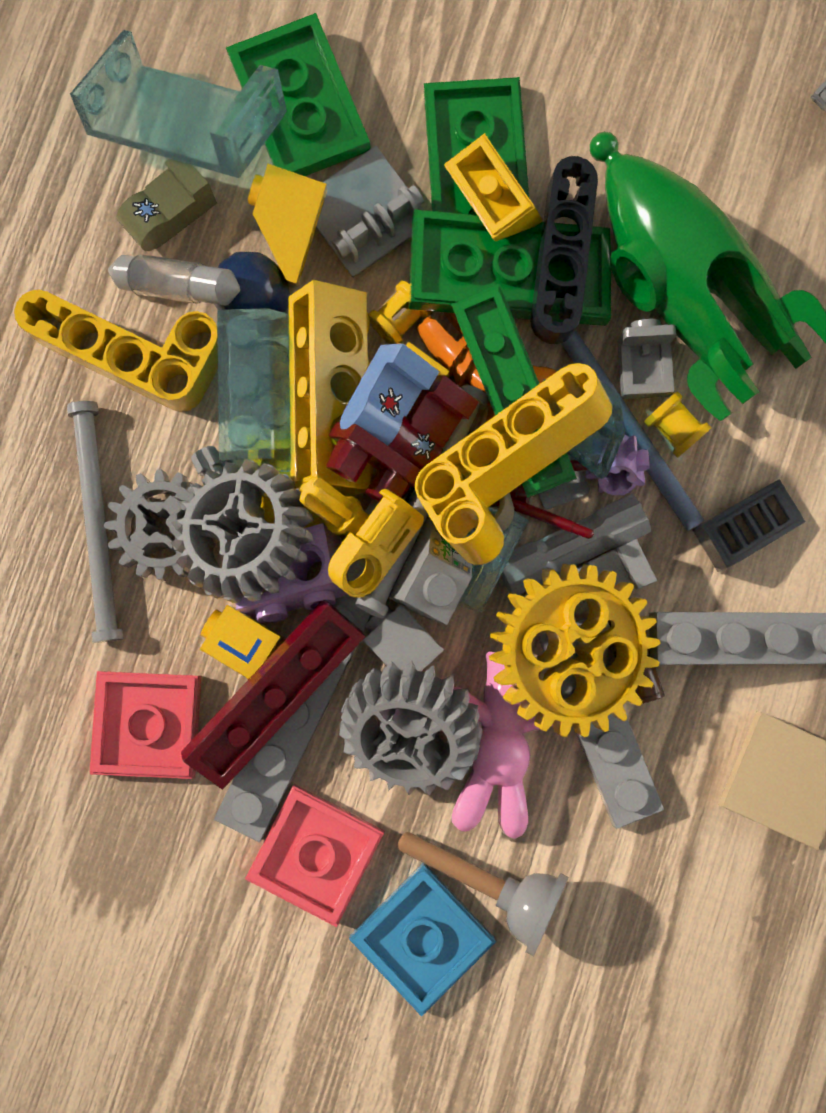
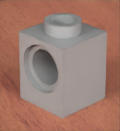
M402 605L394 612L389 608L384 618L374 616L365 625L370 634L363 641L386 666L392 661L401 671H404L405 666L413 661L417 671L421 672L444 651Z

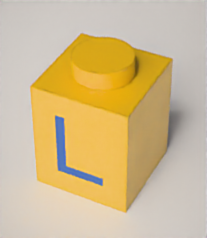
M226 605L223 612L215 610L205 623L200 635L206 639L200 650L249 679L286 638L264 624L257 622L254 618L236 610V607Z

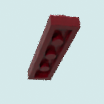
M321 601L181 751L183 762L223 790L366 637L361 629L328 601Z

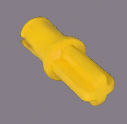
M313 476L307 483H303L299 489L301 493L300 502L325 520L328 530L336 535L344 534L347 536L350 532L356 535L370 516L362 510L358 499L354 496H344L320 477Z

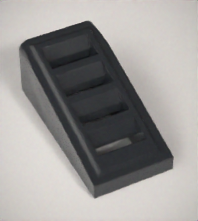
M779 479L692 530L717 572H720L749 557L806 521ZM771 495L774 496L788 519L782 524L778 522L765 500ZM754 505L757 506L771 529L764 533L750 510ZM739 514L755 538L748 542L734 519ZM724 523L739 546L735 551H732L719 529V526Z

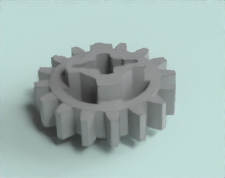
M162 469L156 470L154 482H150L140 473L136 475L138 487L135 490H131L124 485L119 487L121 494L125 498L122 504L117 502H109L108 508L117 513L116 520L104 523L105 529L117 533V537L108 543V547L114 551H125L119 560L122 566L129 568L138 562L136 568V575L147 578L153 568H155L156 577L161 581H168L170 569H174L179 576L186 577L188 572L182 570L179 564L176 563L182 553L176 551L170 543L174 539L158 532L159 528L149 513L151 512L158 517L161 516L166 519V524L170 528L169 531L176 539L182 533L175 530L171 522L184 518L186 513L181 509L178 502H190L195 494L192 492L191 486L186 489L187 477L179 472L173 477L171 482H169L167 473ZM167 493L175 495L174 497L170 495L164 502H151L148 499L157 494ZM135 514L136 531L131 535V521ZM170 548L177 553L162 559L148 557L150 554L155 555L159 549Z

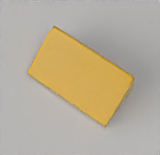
M485 133L444 164L495 242L533 228L543 221L537 209Z

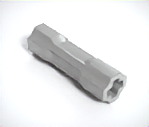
M630 494L598 509L593 515L576 522L593 530L594 535L590 539L561 529L538 541L528 542L497 557L494 561L509 593L520 595L526 592L523 580L526 578L534 579L543 584L542 569L544 568L554 569L557 574H560L562 564H574L577 566L608 550H614L651 532V527L641 503L633 494Z

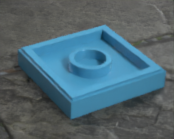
M424 863L349 937V940L421 1017L496 943L495 937Z

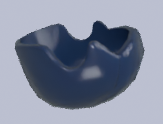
M235 252L219 264L218 268L229 269L234 273L240 286V292L229 305L214 304L223 316L241 330L247 332L269 329L284 317L289 306V285L274 261L260 252Z

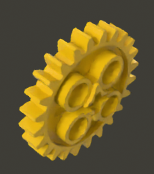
M562 564L559 577L554 569L544 568L542 569L543 585L534 579H524L523 583L528 595L523 597L509 593L507 597L516 609L512 614L506 612H497L496 614L507 627L505 632L490 634V638L503 643L502 651L489 655V660L502 664L505 667L504 670L493 677L494 682L500 685H512L504 694L503 699L512 705L521 702L517 715L527 721L535 716L534 726L545 732L553 724L554 732L562 737L568 736L571 727H573L575 733L588 737L591 722L596 728L607 732L609 731L608 715L626 721L627 715L623 704L627 701L641 706L642 701L635 692L638 685L652 688L654 684L643 673L645 668L658 667L660 663L654 658L647 656V649L661 644L659 639L648 637L645 632L657 623L656 618L639 616V613L648 603L647 600L638 597L628 599L634 585L628 582H620L615 585L617 573L613 571L603 570L598 576L597 566L583 564L578 573L576 565ZM585 600L589 607V615L587 620L578 626L574 619V611L580 601ZM608 620H610L611 627L606 632L600 633L606 627ZM545 631L548 637L547 649L542 655L534 657L531 650L533 638L538 633ZM575 640L581 642L576 648L572 645ZM614 643L617 649V656L615 661L605 668L603 663L604 651L610 644ZM576 650V653L578 654L577 658H570ZM544 668H549L544 674L543 679L540 680L538 677L539 672ZM574 674L576 678L575 691L570 697L563 699L561 695L562 683L568 676Z

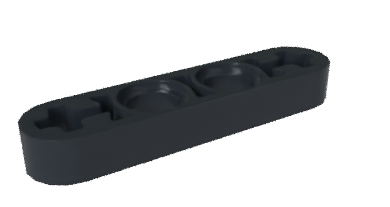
M568 156L557 163L547 190L530 322L534 334L541 341L548 344H560L567 341L573 335L582 316L598 175L594 165L587 159L579 156ZM567 177L576 178V186L579 187L573 200H566L570 188V181ZM561 217L570 218L577 223L580 233L575 236L563 235L557 230L554 221ZM554 262L568 264L574 272V279L568 282L556 280L549 272V265ZM555 298H563L559 309V318L563 320L561 326L553 325L552 316L548 315L555 302Z

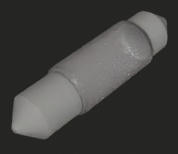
M142 254L137 256L121 255L108 268L109 275L119 289L133 291L137 295L194 304L205 302L226 306L240 292V286L231 270L209 267L199 262Z

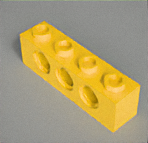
M312 280L288 297L291 479L295 481V489H300L303 483H307L313 476L322 478L344 496H355L366 492L373 476V466L367 463L359 479L354 483L340 477L328 469L326 465L335 447L332 438L328 435L336 422H340L348 402L370 365L367 342L370 317L367 313L366 292Z

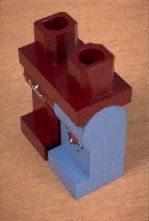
M380 345L348 402L340 422H336L328 435L337 443L333 448L326 467L347 481L356 483L367 463H369L378 471L365 493L377 502H380L383 496L379 491L388 489L403 499L410 487L415 488V481L419 472L442 454L445 444L461 419L469 420L479 401L445 375H438L440 371L406 345Z

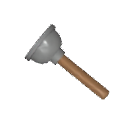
M406 832L401 836L398 842L399 851L497 900L496 907L507 912L506 922L509 931L519 942L527 946L525 952L534 957L569 878L562 873L559 874V877L544 873H534L526 876L521 883L510 877L505 881L410 832Z

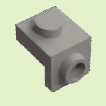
M642 319L634 321L630 324V327L624 328L617 341L622 399L671 397L674 393L671 342L676 337V325H661V321L658 319Z

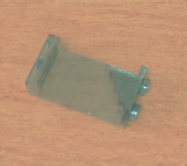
M123 30L70 93L87 135L236 178L242 176L287 112L278 69L259 65L242 90L237 91L143 66L132 32Z

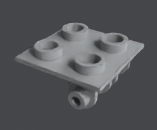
M374 146L323 181V183L327 184V194L316 228L353 278L412 238L414 209L424 210L421 207L424 199L414 185L407 188L377 146Z

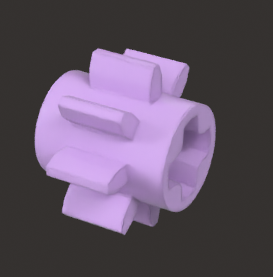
M609 433V436L603 438L599 444H590V459L588 460H598L601 466L598 470H586V478H598V492L600 493L606 492L611 495L623 496L631 492L636 485L644 486V471L650 468L648 450L637 449V437L634 435L628 437L623 434Z

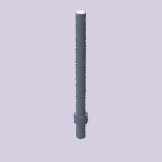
M552 322V324L561 326L562 322ZM575 330L567 341L561 343L574 364H586L594 369L612 403L611 419L623 435L628 437L634 435L637 437L638 450H648L650 468L646 471L687 531L691 530L704 521L703 517L583 339Z

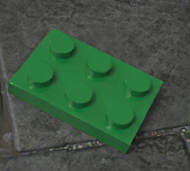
M316 13L226 47L229 60L272 165L307 176L364 154L371 149L370 140Z

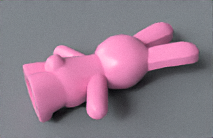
M488 651L486 653L487 682L484 688V702L469 693V703L478 705V721L483 726V733L479 744L480 749L476 761H473L472 772L454 806L452 823L460 831L466 832L473 829L482 819L493 786L498 785V822L504 834L516 839L524 834L528 825L527 802L522 778L528 769L531 754L523 733L538 730L539 728L534 726L535 716L527 721L517 715L521 702L512 705L503 699L504 694L512 685H500L494 682L493 677L504 670L505 667L502 664L489 660V655L495 652ZM454 687L453 689H454V690H457V689H462V688H460V687Z

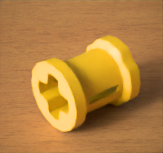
M404 280L396 285L397 292L378 311L371 310L368 313L373 329L389 344H402V336L421 317L425 319L432 314V311L409 309L410 284ZM401 309H406L395 321L392 320Z
M678 391L644 420L648 427L655 426L674 447L672 453L677 458L712 428L707 422L701 424L681 402L683 396Z

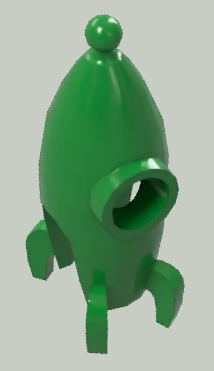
M605 131L597 133L590 142L589 151L596 161L605 162L607 167L605 171V194L608 214L617 244V249L612 252L610 258L611 270L615 281L623 295L635 307L646 312L655 309L668 325H676V335L700 358L689 369L687 375L688 387L701 405L715 418L722 421L731 415L732 412L718 390L719 380L742 404L760 391L746 373V370L754 363L710 293L716 295L724 302L729 310L771 355L781 350L795 369L812 358L804 342L799 337L795 324L800 321L807 323L826 344V310L819 299L812 293L804 290H793L780 297L767 271L728 216L696 185L653 161L635 155L619 153V142L615 135Z

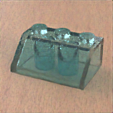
M269 308L217 310L219 460L223 466L226 461L241 467L244 460L247 459L254 461L260 467L265 463L274 466L279 472H290L289 314Z

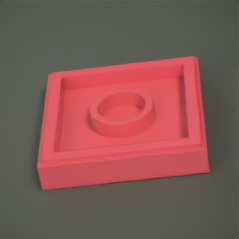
M97 671L89 774L181 779L195 778L196 771L183 762L181 751L198 734L202 676Z
M294 784L245 879L337 928L385 831Z

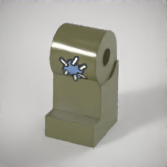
M180 150L164 162L167 169L145 186L143 191L129 197L117 212V221L144 251H152L159 248L217 204L207 180Z

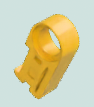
M388 489L379 491L383 498L357 534L353 535L350 532L330 560L328 573L331 581L351 597H364L377 588L424 523V516ZM365 558L366 565L363 573L357 579L347 581L346 577L349 567L356 560Z

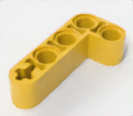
M31 290L23 294L16 302L14 309L15 320L19 327L42 346L169 409L179 412L189 411L200 403L226 352V341L213 318L199 311L188 312L180 316L163 347H159L47 291ZM43 317L47 319L54 317L61 324L60 330L41 319ZM201 332L211 334L210 342L201 349L189 348L190 341L194 335ZM98 333L97 342L92 347L80 350L81 341L86 335ZM143 354L142 363L137 369L129 372L123 370L124 362L129 356ZM177 375L188 376L187 385L182 391L175 394L167 393L168 382Z
M581 363L569 364L561 368L431 461L419 472L415 481L417 497L440 535L468 563L474 565L486 564L500 554L504 545L502 529L488 507L601 429L608 422L612 414V403L594 369ZM477 527L474 533L466 537L473 528Z

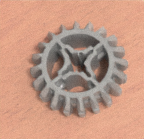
M247 459L244 460L241 467L225 461L222 475L216 471L206 470L207 484L203 487L199 484H190L195 496L190 502H178L181 509L186 512L185 516L171 522L175 530L182 533L170 542L176 551L182 553L176 563L179 564L182 570L189 573L187 578L193 585L203 588L206 594L216 599L224 596V599L232 603H240L243 597L254 602L261 600L263 588L271 594L279 593L278 578L283 576L288 580L296 579L294 571L290 569L294 560L298 562L308 561L307 555L299 550L300 545L314 541L312 533L304 528L314 519L312 513L303 508L304 505L299 500L301 493L299 489H295V481L287 474H279V471L270 464L264 463L260 467L254 461ZM262 496L270 498L272 502L275 524H270L264 520L265 509L261 507ZM213 538L220 541L219 554L223 556L222 568L218 565L213 553Z
M391 661L384 668L383 672L373 668L370 673L366 674L365 679H359L358 683L354 684L341 710L342 721L340 723L339 736L345 739L344 753L355 755L354 768L369 769L370 781L378 778L387 781L388 791L395 785L403 786L408 795L416 787H420L430 796L437 786L448 790L455 779L463 780L465 774L469 771V767L473 765V761H476L483 733L482 723L478 721V705L469 703L468 689H453L455 685L453 675L445 679L436 677L434 665L427 671L420 672L417 671L413 661L405 666L404 671H401ZM375 715H376V716L378 717V719L381 721L380 726H379V724H378V722H377V720H376V718H375ZM440 730H443L448 739L445 743L439 737Z

